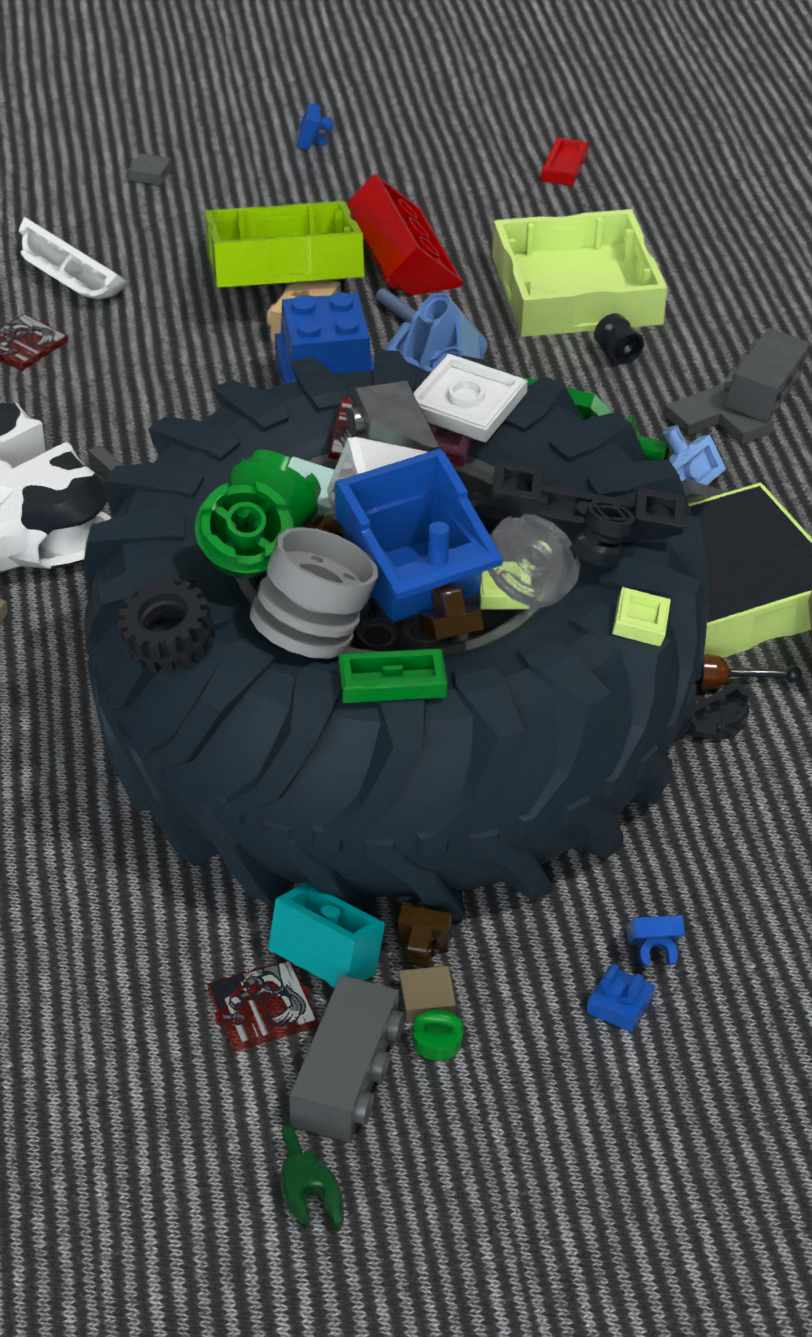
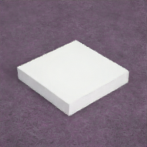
M447 354L413 394L428 423L486 443L526 395L528 380L452 354Z

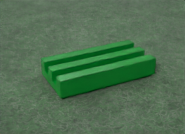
M442 648L339 654V674L343 703L447 697V679Z

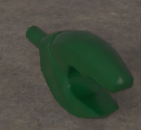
M292 1125L283 1127L281 1133L290 1157L286 1158L282 1164L280 1189L288 1210L299 1222L308 1225V1209L305 1199L309 1196H318L324 1202V1210L329 1214L333 1228L335 1230L341 1229L344 1222V1203L335 1175L312 1151H302Z

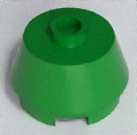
M255 450L251 458L245 459L242 457L240 463L233 466L230 470L229 486L240 484L254 486V481L270 486L285 500L293 519L294 528L303 527L317 513V500L321 494V486L314 474L311 473L306 478L303 477L299 472L288 467L291 460L290 457L274 451Z
M254 481V486L240 484L228 487V483L219 486L203 502L195 520L196 538L207 558L223 574L240 579L256 577L267 571V564L278 536L286 529L294 528L293 519L283 497L270 486Z

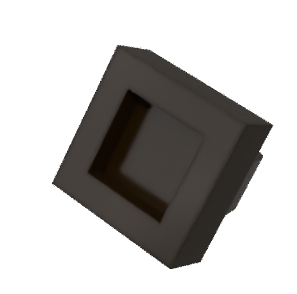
M452 583L431 589L433 609L418 612L421 631L436 640L484 629L481 610L464 602L461 588L459 586L453 587Z
M402 904L398 928L400 943L408 944L407 953L410 954L408 964L428 968L433 950L444 952L449 950L452 938L451 913Z

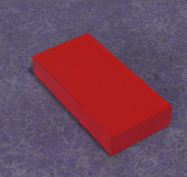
M556 138L542 168L541 181L574 186L588 154L589 143Z

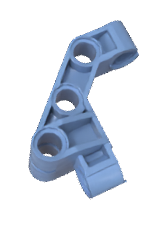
M436 293L422 303L412 317L411 323L403 322L384 350L400 351L411 370L432 372L447 354L481 359L487 350L488 343L486 338L448 295Z

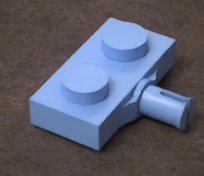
M678 425L672 426L663 432L673 452L669 460L678 472L681 481L687 479L708 485L726 470L710 434L698 437L687 445Z

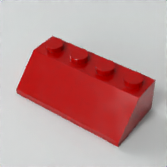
M374 173L347 202L353 215L351 219L357 222L363 233L364 244L373 251L371 255L372 260L383 270L381 277L391 288L397 290L400 287L412 296L459 288L464 283L421 208Z

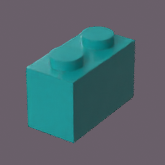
M305 882L276 898L268 950L287 959L290 964L301 967L323 979L327 984L335 988L340 975L365 981L376 974L385 923L333 895L317 892L312 884Z

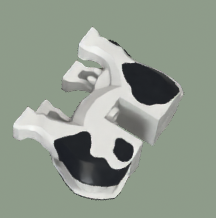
M0 403V573L19 567L54 569L84 562L86 541L91 524L111 519L108 514L102 512L107 503L105 480L80 461L68 442L46 452L42 422L30 419L17 403Z

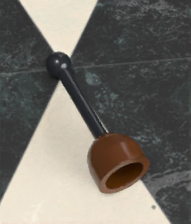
M704 654L701 679L695 682L698 689L720 688L727 682L729 677L785 678L788 682L795 683L800 680L802 672L795 665L788 666L786 669L728 668L726 661L722 657Z

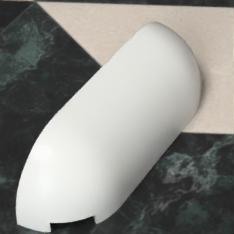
M24 217L19 229V233L23 235V250L20 252L31 264L77 293L92 299H104L114 296L128 284V281Z

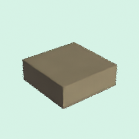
M449 966L399 971V986L405 1021H414L415 1017L420 1013L433 1009L450 1011L456 1015V1001Z

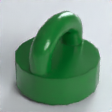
M433 1009L420 1013L415 1017L412 1027L413 1047L418 1054L429 1060L443 1061L454 1057L461 1050L464 1030L463 1023L458 1016L450 1011Z

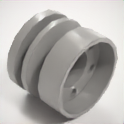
M304 527L286 529L276 540L267 564V576L261 580L258 587V595L254 598L250 608V619L256 629L269 641L290 652L310 658L329 659L337 657L339 654H343L350 646L353 639V631L360 622L359 612L366 606L377 581L378 568L366 552L356 544L336 534Z

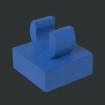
M308 102L297 129V147L309 150L312 141L318 145L327 146L328 135L320 133L319 130L327 129L328 131H333L334 121L328 117H320L321 106Z
M683 915L633 918L626 925L628 945H641L637 952V959L641 967H648L650 965L651 958L649 952L652 947L663 949L666 955L667 966L676 963L678 949L675 943L685 935Z
M612 964L608 967L588 999L587 1013L633 1033L653 999L655 985L645 981L642 975L637 974L635 977L619 970L618 965Z

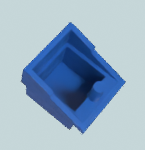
M340 292L326 296H298L296 298L282 299L281 333L275 334V363L280 379L283 380L284 384L297 381L290 361L311 357L334 373L373 370L374 361L370 350V337L358 293L348 294Z
M441 448L335 481V518L345 530V539L356 544L366 552L376 564L378 578L371 596L392 623L416 615L420 611L433 609L431 589L452 583L453 587L459 586L462 590L463 598L478 594L480 592L482 572L503 565L502 555L467 498V489Z

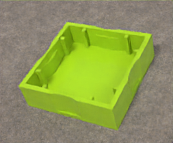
M345 201L204 210L207 253L217 288L365 277L363 233L357 222L351 219V212Z

